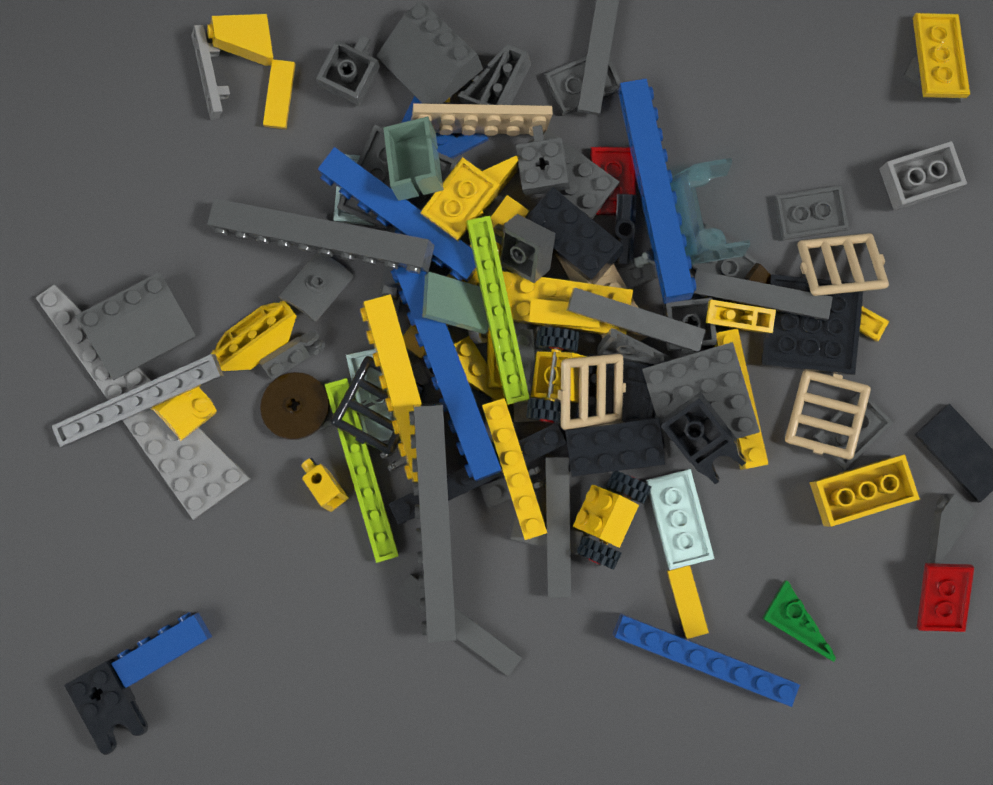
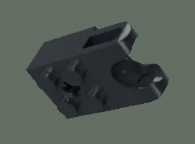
M114 658L105 661L64 685L97 748L104 755L112 753L117 747V741L114 736V729L117 724L125 725L134 736H141L148 731V724L135 701L136 698L130 687H124L111 664L115 662ZM100 688L103 691L101 695L98 694V689Z

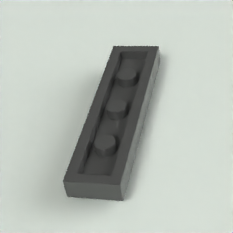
M534 329L515 330L529 398L537 399L531 397L535 369ZM528 400L514 403V422L537 421L526 418Z

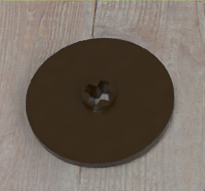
M299 372L288 373L275 379L266 388L261 399V416L267 428L276 436L287 440L303 439L318 431L325 422L329 411V398L323 385L313 376ZM294 401L300 404L297 406L296 411L290 408L291 406H293Z

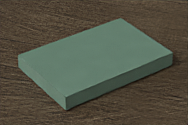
M432 272L425 274L422 317L482 334L488 332L489 325L480 286Z

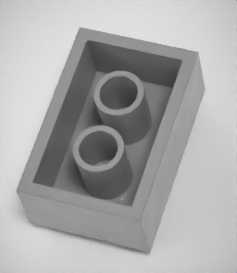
M952 141L888 161L879 168L894 211L957 191L967 184Z

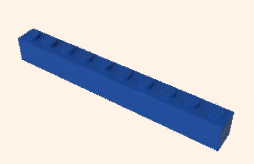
M647 79L620 83L618 95L663 303L689 300L692 298L694 291H696V281L694 277H691L689 271L692 267L691 259L685 253L687 241L685 234H681L680 226H682L681 214L676 212L675 208L677 196L676 192L671 190L672 173L671 170H667L665 163L668 161L666 149H662L661 141H663L662 129L657 127L658 110L652 104V100H654L653 88L648 86Z
M398 266V270H391V274L395 283L400 282L402 291H399V295L403 304L408 303L411 311L407 313L411 326L416 325L419 332L415 334L419 347L424 346L427 355L423 356L427 368H432L435 374L431 379L435 389H440L443 398L439 400L443 405L444 412L449 411L451 416L448 424L452 434L457 433L460 441L456 445L460 455H465L468 464H465V468L469 478L474 477L475 481H479L502 472L503 470L446 323L422 317L425 274L427 273L420 271V274H414L406 271V268Z

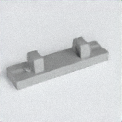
M194 25L191 36L210 120L219 119L223 111L220 100L228 99L230 95L228 86H217L211 57H218L220 49L213 47V43H207L204 25Z

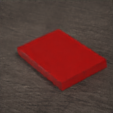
M591 147L590 160L620 183L596 215H616L617 194L636 195V174L630 147Z
M925 563L917 620L919 631H966L974 575L972 564Z

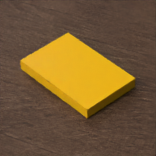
M462 157L444 180L443 190L435 192L420 213L455 240L459 241L468 229L466 221L476 219L498 190L500 184Z

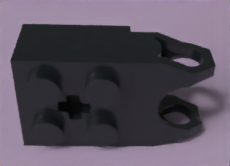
M701 392L663 418L661 427L689 463L698 472L708 477L714 484L720 482V477L716 473L713 464L717 457L728 456L737 461L741 466L746 464V459L740 451L737 438ZM691 424H698L700 430L696 428L691 429Z

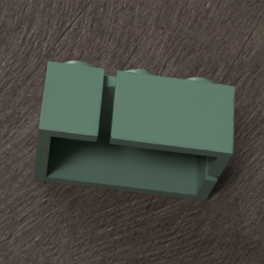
M429 117L383 127L390 187L398 201L419 196L418 192L426 195L442 191L443 182L437 151L436 132Z

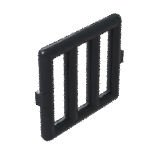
M366 356L335 411L331 424L355 437V441L361 444L365 442L390 455L400 439L399 434L395 435L392 420L353 400L359 387L384 401L386 398H389L387 391L364 379L370 367L382 373L380 366H375L374 359ZM416 382L418 393L421 399L423 393L425 392V387ZM348 407L393 431L387 444L343 421L342 418Z

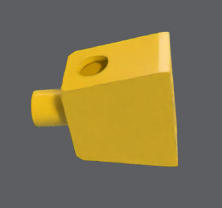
M309 458L301 464V467L306 472L302 479L321 507L332 512L349 499L325 466L322 464L317 465L313 458Z

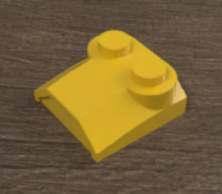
M199 387L150 408L178 436L180 441L194 432L217 412L210 398Z

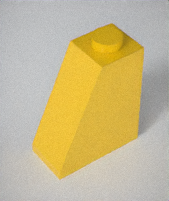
M267 14L212 16L211 23L207 24V34L209 39L212 38L213 47L265 66L271 65L273 52Z

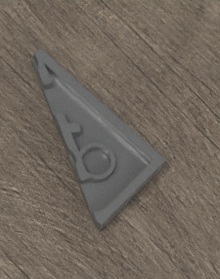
M613 328L608 331L597 346L596 355L622 354L623 360L652 366L674 360V358Z

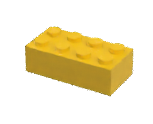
M905 454L892 456L809 482L823 526L826 527L839 525L920 499Z

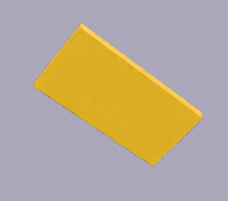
M915 13L913 25L923 97L967 98L970 95L959 14Z

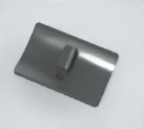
M317 252L279 297L281 300L298 308L315 322L353 279V275L334 259Z

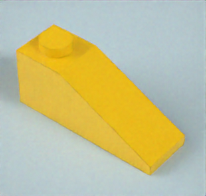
M709 300L706 323L758 333H773L776 310Z

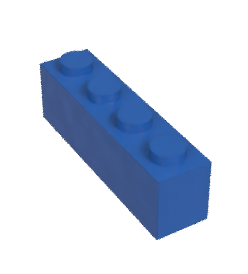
M189 612L178 618L179 624L171 627L169 624L158 630L159 635L152 640L148 636L138 642V648L132 652L128 648L116 655L118 660L111 664L124 687L127 688L210 639L212 635L200 614L191 615Z

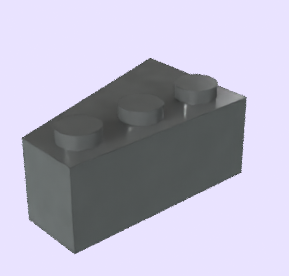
M507 44L489 62L484 72L480 76L477 75L473 79V83L465 91H461L458 94L461 104L511 105L531 66L528 52Z

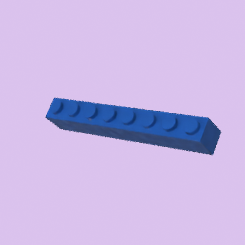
M334 147L319 166L318 171L322 175L320 179L329 186L335 184L340 188L338 192L348 200L354 198L359 202L357 206L364 212H373L377 215L376 220L383 226H392L396 229L394 233L429 239L435 245L431 261L440 268H443L444 265L451 270L450 275L456 280L468 282L477 271L473 251L470 246L461 240H455L421 215V210L406 199L398 201L390 187Z
M620 613L612 634L617 639L790 707L793 706L800 684L793 680Z

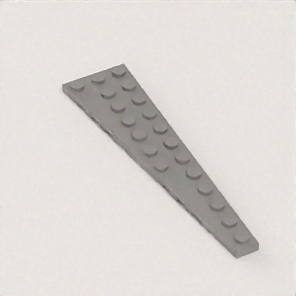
M56 285L51 286L36 297L108 400L152 381L140 368L113 380L75 316L82 312L79 307ZM148 409L123 420L193 520L251 480L200 427L180 441L178 436L154 410Z

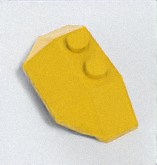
M285 301L262 305L227 330L211 354L216 355L222 371L251 370L260 363L259 361L289 342L296 315Z

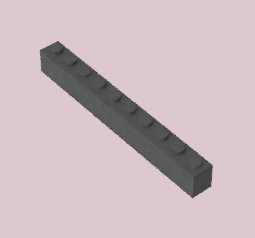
M216 198L213 200L207 225L215 229V233L228 236V233H233L235 237L249 240V237H253L260 243L269 244L270 241L277 242L278 246L290 248L293 245L298 246V249L310 253L312 249L318 250L319 254L333 257V254L341 255L342 259L349 261L359 258L363 259V263L369 265H376V262L384 263V267L398 270V266L404 267L406 271L414 274H420V271H429L435 246L429 239Z
M442 403L413 405L414 411H409L410 425H415V434H410L411 449H416V458H412V470L417 472L418 481L413 482L414 496H419V505H415V519H420L421 528H416L417 543H422V552H417L418 566H423V575H419V587L424 589L425 598H420L421 612H426V621H422V636L427 635L428 643L456 641Z

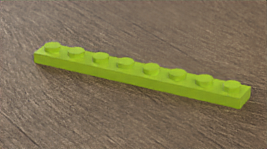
M486 216L467 220L466 224L504 398L507 405L525 401L530 398L491 217Z
M348 378L325 384L333 415L349 387ZM348 407L342 420L362 430L358 412ZM337 428L376 563L398 557V550L367 443L361 444L355 441V437Z

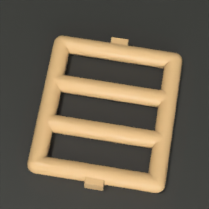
M871 233L800 240L797 244L802 260L800 268L802 274H806L810 292L813 296L885 289L889 286L884 270V256L879 254L874 236ZM866 243L878 280L864 281L853 244ZM830 246H844L854 283H841ZM821 247L832 285H818L808 249Z
M622 354L562 360L561 390H558V399L561 400L562 429H574L622 420L623 393L626 392V383H623ZM614 363L613 414L605 415L606 364ZM597 365L596 416L588 417L589 366ZM579 367V418L570 419L571 368Z
M804 370L785 441L792 445L811 449L815 454L822 455L826 453L848 460L852 459L855 454L871 391L870 386L842 379L843 376L838 374L830 376ZM813 380L859 392L858 404L853 405L807 393L809 382ZM804 401L855 414L852 427L801 414ZM801 423L849 436L846 449L795 436L798 424Z

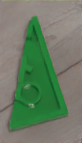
M784 580L762 619L834 662L836 657L830 645L821 635L819 628L810 614L807 613L805 606L793 591L791 584Z

